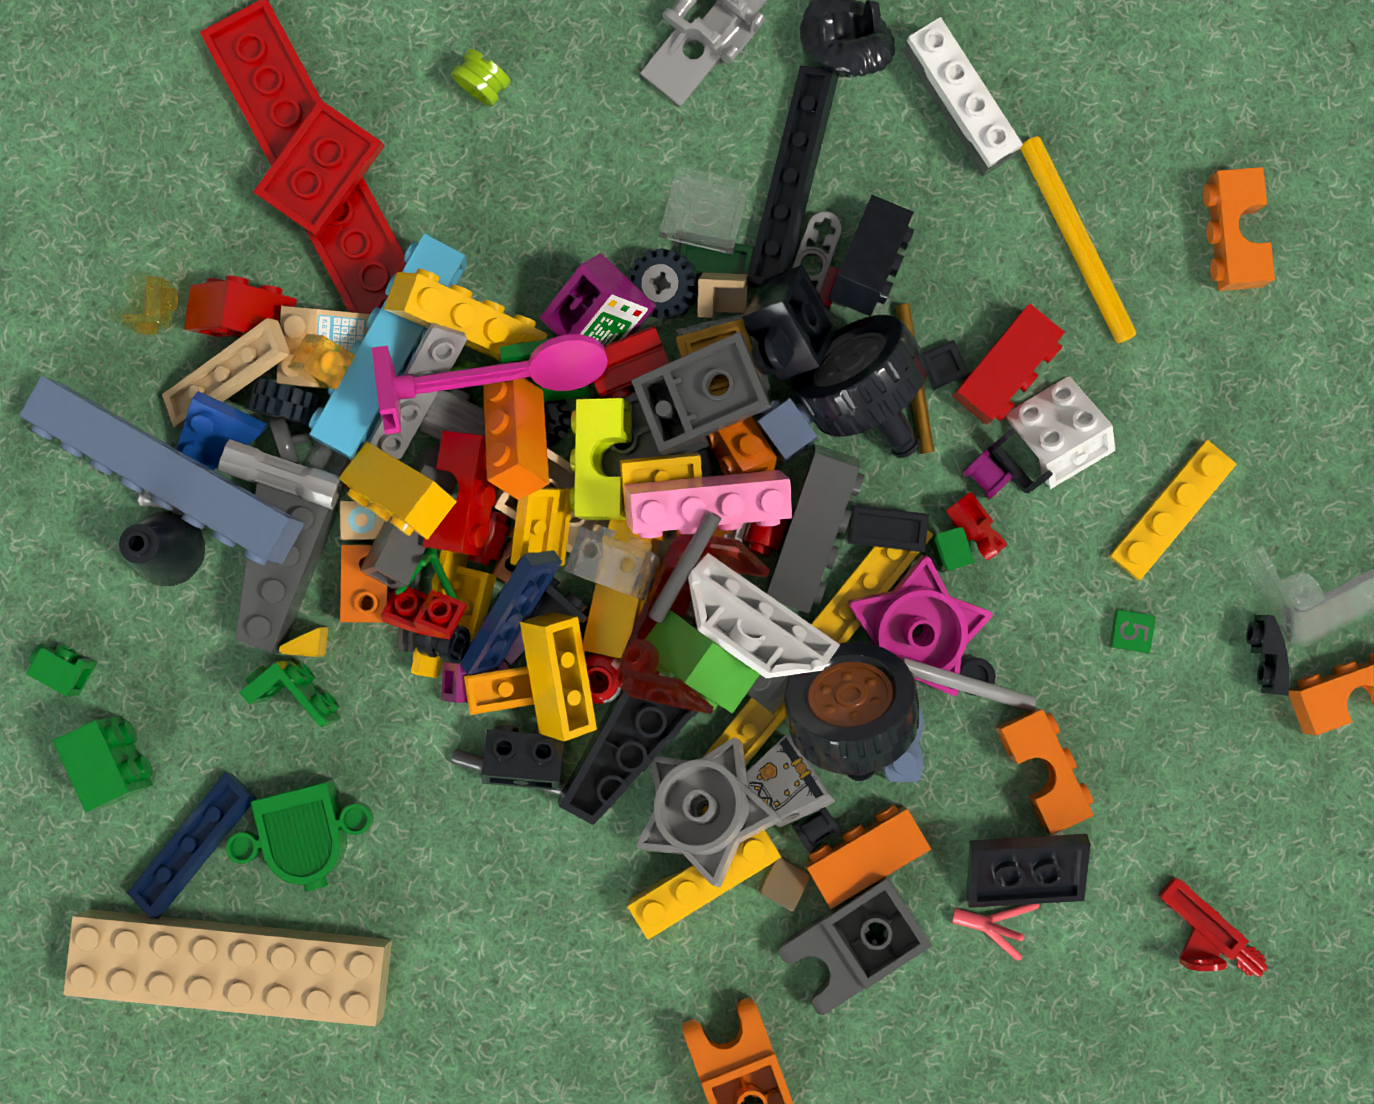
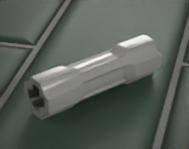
M231 439L225 445L219 461L218 470L222 473L299 496L306 501L332 510L337 503L343 482L338 479L340 476L287 461Z

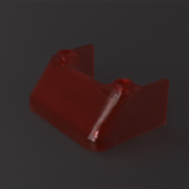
M682 534L670 544L622 654L616 672V684L626 694L634 698L711 714L714 707L682 680L659 675L660 672L656 670L659 662L658 649L652 643L645 640L657 623V621L648 616V613L694 535ZM711 536L694 566L695 568L706 554L709 553L736 573L767 577L770 571L740 540ZM688 578L670 610L682 618L692 598Z

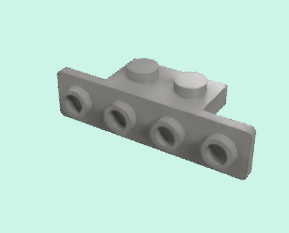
M436 323L430 324L403 375L412 374L413 377L450 372L467 341L465 333ZM439 391L416 394V398L400 400L401 432L385 435L381 415L367 442L396 459L402 458Z

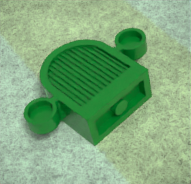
M330 780L251 801L258 835L251 831H241L234 834L227 842L226 852L233 862L245 864L254 860L262 850L266 864L277 877L288 883L303 884L305 891H311L328 885L326 875L337 868L346 853L347 833L350 835L364 833L372 826L374 815L371 808L361 802L350 804L341 811L335 782Z

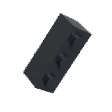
M871 195L830 292L829 300L870 317L877 302L885 305L893 283L887 281L889 275L896 277L904 258L903 255L898 254L899 248L906 251L915 230L908 227L914 213L913 211Z

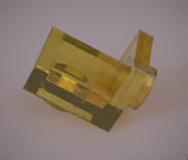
M146 276L145 314H123L122 322L135 328V333L144 335H157L159 328L171 329V311H176L178 305L177 291L175 288H172V283L160 276Z

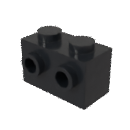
M508 725L496 726L495 730L487 729L482 767V784L559 790L564 741L539 734V729L534 730V733L518 732V728Z

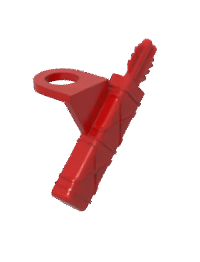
M1173 877L1159 892V897L1193 928L1179 957L1181 965L1195 971L1224 970L1227 968V961L1219 957L1222 954L1231 961L1236 958L1237 967L1241 968V971L1245 972L1247 976H1253L1254 974L1257 977H1262L1263 972L1268 970V966L1264 963L1266 961L1264 954H1260L1261 952L1256 950V947H1246L1245 945L1249 940L1219 915V912L1209 906L1210 904L1206 903L1191 890L1190 886L1186 885L1184 881Z

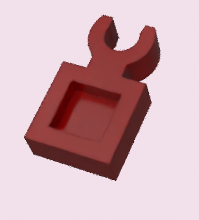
M972 492L966 494L946 510L951 517L953 526L955 528L962 527L968 541L975 540L979 552L987 561L1007 546L1004 538L990 526L994 521Z

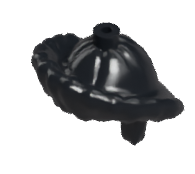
M811 0L800 25V39L805 54L811 57L814 62L826 69H832L835 73H844L846 77L874 74L877 71H883L892 62L895 55V39L881 18L878 2L871 0L865 1V4L862 1Z

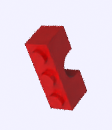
M442 431L436 469L452 473L458 481L459 492L456 498L457 502L429 539L424 538L422 547L483 557L484 548L489 538L488 525L491 508L496 498L495 485L487 481L485 436Z

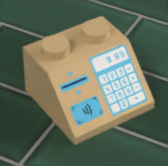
M281 306L280 327L290 355L278 363L276 383L329 388L336 375L339 373L343 375L350 362L347 360V357L354 343L357 340L362 342L369 331L366 324L371 314Z

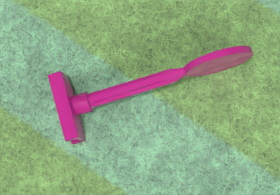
M566 334L551 338L539 345L528 361L413 377L412 374L396 376L388 346L371 348L380 415H382L385 435L401 432L400 400L416 398V394L510 381L526 377H532L534 382L546 389L571 391L596 381L605 371L608 362L604 346L595 338L582 334Z

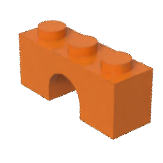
M1264 167L1217 171L1207 180V184L1203 187V203L1206 207H1210L1211 221L1207 223L1206 236L1208 243L1214 245L1215 258L1210 263L1211 279L1217 281L1218 291L1263 288L1275 280L1271 242L1253 243L1245 239L1239 229V219L1244 214H1256L1267 205Z
M1374 652L1368 654L1370 661L1357 665L1355 660L1348 661L1332 667L1334 674L1321 678L1320 673H1316L1296 680L1298 687L1289 689V697L1303 734L1319 735L1353 723L1348 711L1347 702L1351 692L1360 686L1369 693L1374 705Z
M1034 708L1032 711L1021 714L995 727L1011 762L1020 764L1031 758H1040L1047 765L1049 771L1047 784L1040 791L1028 796L1046 833L1054 835L1094 816L1089 806L1094 803L1092 795L1083 782L1078 783L1073 773V770L1077 768L1076 762L1067 747L1062 749L1056 737L1060 733V729L1050 712L1045 714L1043 709Z

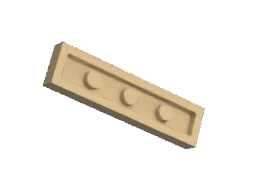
M265 319L162 394L173 427L183 429L191 400L198 391L224 402L290 355L277 320Z

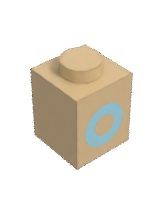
M340 501L341 540L347 542L375 541L384 520L368 509L370 503L364 508L355 501Z

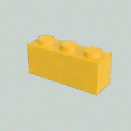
M369 442L365 443L338 478L350 488L347 495L364 508L370 503L368 509L385 522H388L392 517L390 523L407 536H410L414 531L428 540L457 502L433 480Z
M550 612L521 621L520 626L539 734L567 741L597 730L578 616Z

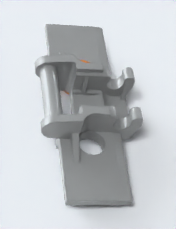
M678 0L671 9L666 8L662 13L663 18L675 30L644 67L640 75L678 106L682 107L713 67L717 66L721 60L730 65L766 21L764 15L759 11L768 0H717L703 19L698 17L691 24L683 18L698 0ZM689 41H699L703 44L705 49L701 57L689 59L684 55L683 48Z

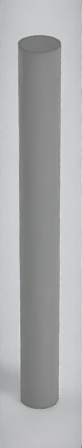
M904 657L900 658L907 664L909 670L916 678L1028 711H1032L1036 705V698L1034 696Z

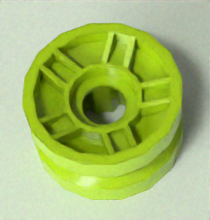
M470 48L463 56L464 62L462 65H456L450 74L465 91L486 106L494 107L499 100L498 93L501 90L505 91L511 84V80L492 60L488 62L482 58V53Z

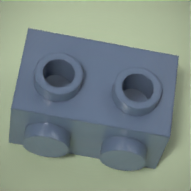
M790 398L782 404L778 399L771 402L772 407L760 412L757 422L759 429L776 454L777 461L781 466H784L812 446L817 438L810 425L813 420L801 403L795 406Z

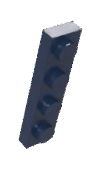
M554 550L537 553L530 552L523 554L518 560L514 572L507 584L501 589L500 596L491 611L484 618L482 627L469 644V649L460 663L467 675L499 668L521 631L520 622L529 618L562 563V560Z
M225 772L129 889L128 895L150 918L159 919L250 808L251 801L256 800L257 797L234 774Z

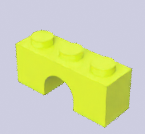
M622 398L576 399V410L571 415V427L573 433L576 434L575 449H572L570 455L571 469L575 472V487L571 488L569 496L570 507L574 511V517L584 520H626L624 516L621 477L606 476L602 469V457L605 451L614 444L632 443V404Z

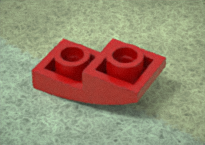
M407 587L405 592L398 595L395 593L396 589L394 590L380 615L382 622L430 637L450 639L467 608V603L432 589L428 595Z

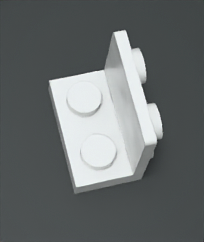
M1071 377L1062 379L1013 408L1006 415L1008 422L1039 458L1041 474L1043 475L1048 470L1053 473L1045 481L1050 489L1115 451L1113 425Z

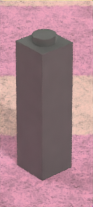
M434 445L419 451L411 468L433 480L451 496L458 481L452 473L436 469L440 446ZM391 517L388 522L384 521L360 571L386 586L396 589L408 586L426 547H422L424 537L414 531L410 536H407L390 523Z

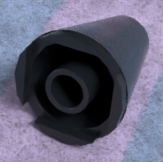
M172 511L157 512L124 530L119 540L120 552L134 570L147 582L158 586H175L188 581L197 572L205 558L206 543L201 529L184 521L181 518L182 515L174 514Z

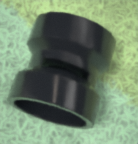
M457 625L450 639L430 637L418 633L416 636V647L421 655L433 658L439 656L443 661L454 664L462 661L471 643L470 632L462 625Z

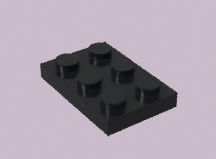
M1070 834L970 840L966 892L969 908L1084 901L1091 846L1088 835Z

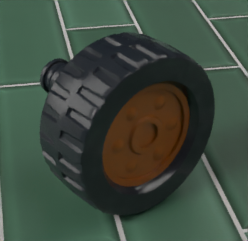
M839 643V648L823 671L791 675L784 694L786 719L792 741L804 758L824 770L847 774L850 779L855 781H864L872 777L875 771L898 760L915 740L917 729L919 728L918 691L913 673L909 670L907 664L893 652L869 643Z

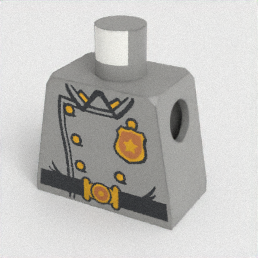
M789 734L785 735L746 772L749 788L780 815L781 821L775 824L777 827L785 826L835 802L809 760L804 758L795 747Z

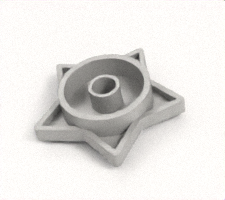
M734 737L696 760L688 761L656 756L651 763L656 791L654 811L636 846L644 851L684 854L711 885L717 888L721 887L739 844L781 821L780 815L748 787L742 741ZM709 804L707 812L703 815V808Z

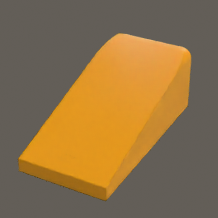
M528 666L464 676L470 715L534 705Z

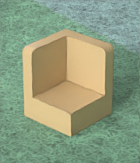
M703 272L698 279V317L713 318L716 312L744 313L747 309L748 274Z

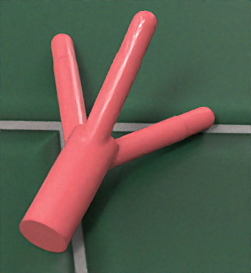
M1020 905L988 916L955 908L952 923L984 931L1015 960L1019 961L1022 958L1021 954L1001 935L1018 941H1023L1024 935L994 922L1038 909L1040 905Z

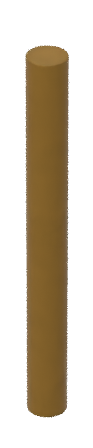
M910 303L896 305L897 318L904 322L916 339ZM923 384L911 401L916 434L920 439V455L935 452Z

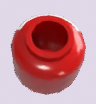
M597 653L588 654L585 657L592 703L605 704L613 701L621 693L627 679V669L623 660Z

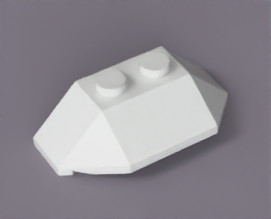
M709 553L706 554L688 576L698 631L765 678L823 671L840 646L839 643Z

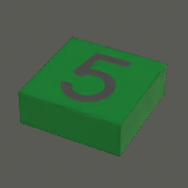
M1115 610L1109 647L1150 654L1156 616Z

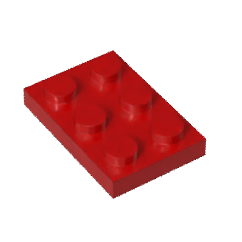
M319 99L253 192L319 239L385 146L382 141Z

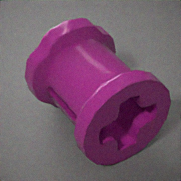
M985 449L962 474L965 477L970 476L986 492L985 497L990 500L1011 480L1013 475L1010 472L1004 473L989 458L990 452Z

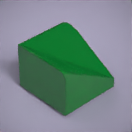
M962 527L936 534L930 539L939 570L942 573L975 563Z

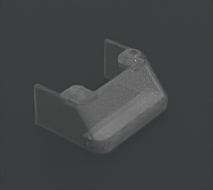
M1371 482L1363 487L1374 506V482ZM1263 546L1246 548L1237 552L1269 614L1275 616L1284 640L1292 646L1307 647L1374 613V567L1324 593L1317 580L1306 573H1295L1281 579Z

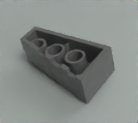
M257 483L255 495L305 524L283 564L267 561L264 566L246 558L235 639L270 653H281L279 648L287 642L338 511Z

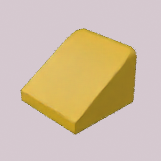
M328 627L316 628L281 645L279 652L289 655L323 657L326 655Z

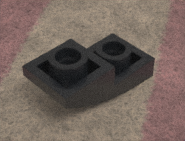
M1255 615L1254 622H1250L1248 625L1246 641L1251 645L1250 653L1265 655V662H1261L1257 670V682L1262 685L1261 693L1289 696L1288 655L1280 626L1273 615Z

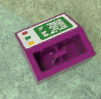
M600 253L578 267L539 318L558 336L582 334L595 338L605 346L633 335L656 305Z

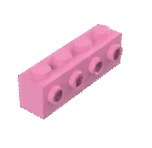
M780 470L624 485L627 525L633 534L639 533L641 538H656L662 536L663 531L677 529L681 534H694L708 510L722 518L718 524V529L736 530L741 528V523L756 522L758 526H776L780 524V519L792 518L790 478Z

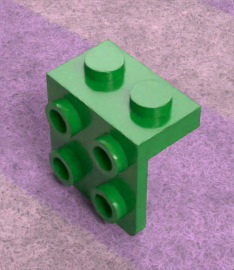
M294 660L278 661L267 668L263 665L245 679L248 685L239 692L250 705L268 701L286 686L320 727L334 724L341 718L336 712L340 708L338 702L326 690L320 693L312 683L315 679L314 674L302 661L297 664Z

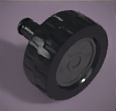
M873 315L856 320L838 329L820 366L794 376L793 390L795 395L821 432L834 437H846L876 428L887 446L892 448V453L897 458L909 457L919 448L920 439L914 434L912 426L901 410L913 400L922 388L927 376L928 364L916 339L904 322L892 315Z

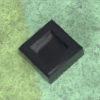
M955 340L923 353L928 364L927 377L933 390L970 374Z

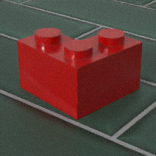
M227 275L225 280L207 278L206 283L190 285L184 330L217 338L242 337L267 318L277 320L280 324L281 306L296 307L297 299L282 295L283 289L279 287L260 285L259 288L249 286V280L243 277Z

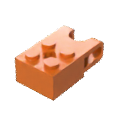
M750 996L737 1003L736 1010L739 1016L740 1029L737 1036L729 1043L717 1044L710 1041L697 1020L691 1019L682 1023V1032L709 1104H741L748 1095H752L754 1098L760 1097V1100L755 1102L756 1104H793L756 1003Z

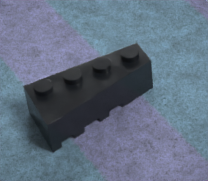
M632 666L627 674V679L621 693L612 701L557 799L559 807L594 825L628 789V786L642 771L646 770L668 743L672 742L689 720L700 712L703 706Z

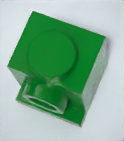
M41 643L33 650L29 658L31 666L26 675L66 697L79 696L98 662L93 659L77 660L80 654L65 645L58 644L57 647H48Z

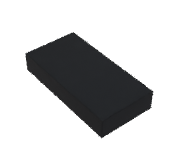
M859 505L851 506L852 513L849 521L847 544L920 553L925 552L929 514Z

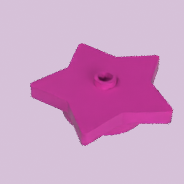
M926 555L919 557L894 590L850 599L847 602L854 616L871 640L870 644L883 647L896 654L899 658L904 657L960 674L961 657L967 643L993 616L992 612L985 608L950 596L933 562ZM921 625V632L916 636H912L914 628ZM914 677L915 680H919L952 696L958 695L959 690Z

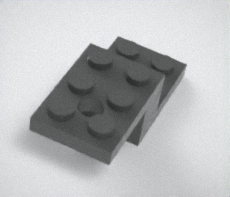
M740 332L631 380L636 392L622 399L632 404L633 443L626 450H619L616 444L610 446L602 457V469L607 477H621L620 460L699 451L710 446L707 435L771 408L772 406L743 335ZM719 375L727 376L729 379L727 392L721 396H713L709 389L712 379Z

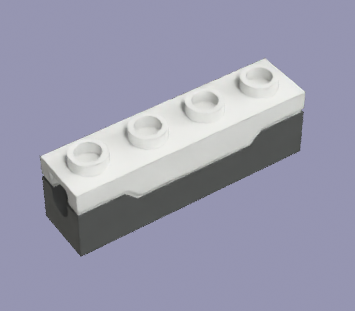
M942 18L936 19L910 35L903 53L982 176L1014 158L1022 147V142Z

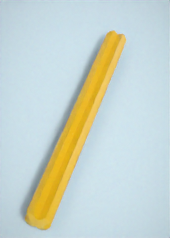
M1035 136L1022 143L1023 145L1020 149L1115 342L1123 343L1136 335V330L1041 138Z

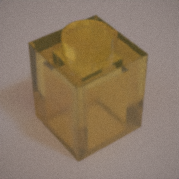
M306 334L288 368L319 387L337 390L355 355L323 335Z

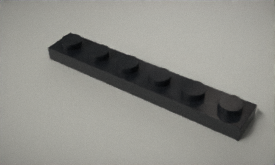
M800 66L748 272V284L752 287L759 288L764 279L790 270L792 267L839 78V73H835L832 69Z

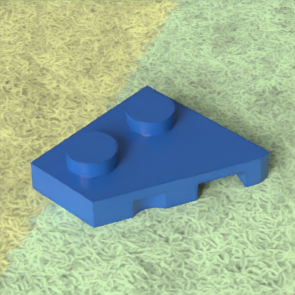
M198 391L191 400L177 450L214 470L219 466L224 447L230 439L248 445L261 435L267 423Z

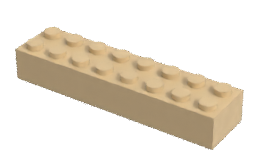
M88 909L72 916L63 995L376 1027L384 1017L392 939L162 916L159 919H155L142 914Z

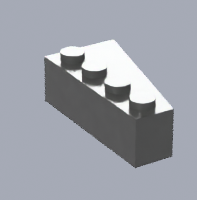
M815 444L812 453L813 460L805 474L798 496L799 500L793 510L792 518L786 531L787 536L782 543L766 594L779 603L810 613L813 603L818 605L821 603L827 584L821 581L825 567L832 569L839 551V547L833 545L837 532L845 533L852 511L846 510L850 495L858 496L864 479V475L858 473L860 469L858 458Z

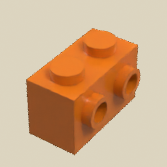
M752 416L706 436L710 445L708 448L712 450L718 460L724 475L774 471L777 456Z
M341 545L340 622L385 623L382 622L380 614L393 594L394 589L360 571L372 545Z

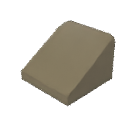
M780 858L771 866L759 887V892L793 912L811 875L787 860Z

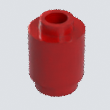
M491 510L488 525L489 538L484 548L483 557L468 555L467 560L487 566L490 565L491 559L499 561L509 530V526L506 525L509 516Z
M780 519V524L776 526H758L756 522H748L742 540L749 544L747 550L766 557L770 556L771 551L779 552L789 519Z

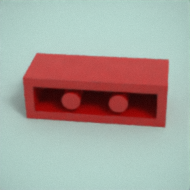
M1029 303L952 397L986 425L993 421L994 418L1001 422L1015 404L1010 399L1017 390L1020 389L1024 393L1039 376L1034 372L1036 367L1042 360L1048 364L1063 346L1058 341L1065 331Z

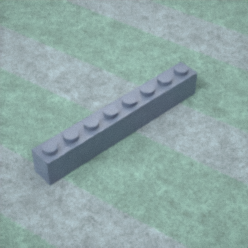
M41 375L19 415L33 424L30 430L49 440H52L53 437L62 441L60 448L77 457H82L83 454L92 458L90 462L92 467L108 475H112L113 471L123 476L120 480L121 484L139 493H142L143 489L153 494L150 499L152 502L170 511L176 507L184 512L181 517L184 521L200 529H203L204 525L215 530L212 537L231 547H234L236 543L246 549L244 556L258 564L265 566L267 561L283 564L305 524L58 381Z

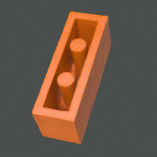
M526 378L483 385L487 481L517 500H521L549 485L543 390Z
M895 804L889 805L875 814L877 821L865 828L861 823L857 824L842 834L844 840L833 847H830L828 843L823 844L808 854L811 860L805 863L806 868L830 909L931 850L905 806L902 805L897 808Z

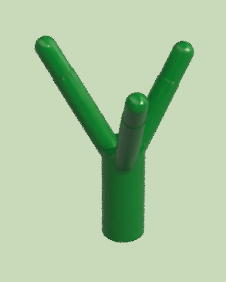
M426 547L408 586L422 567L432 563L447 596L457 599L437 556L438 549ZM408 586L397 588L396 595L405 592Z

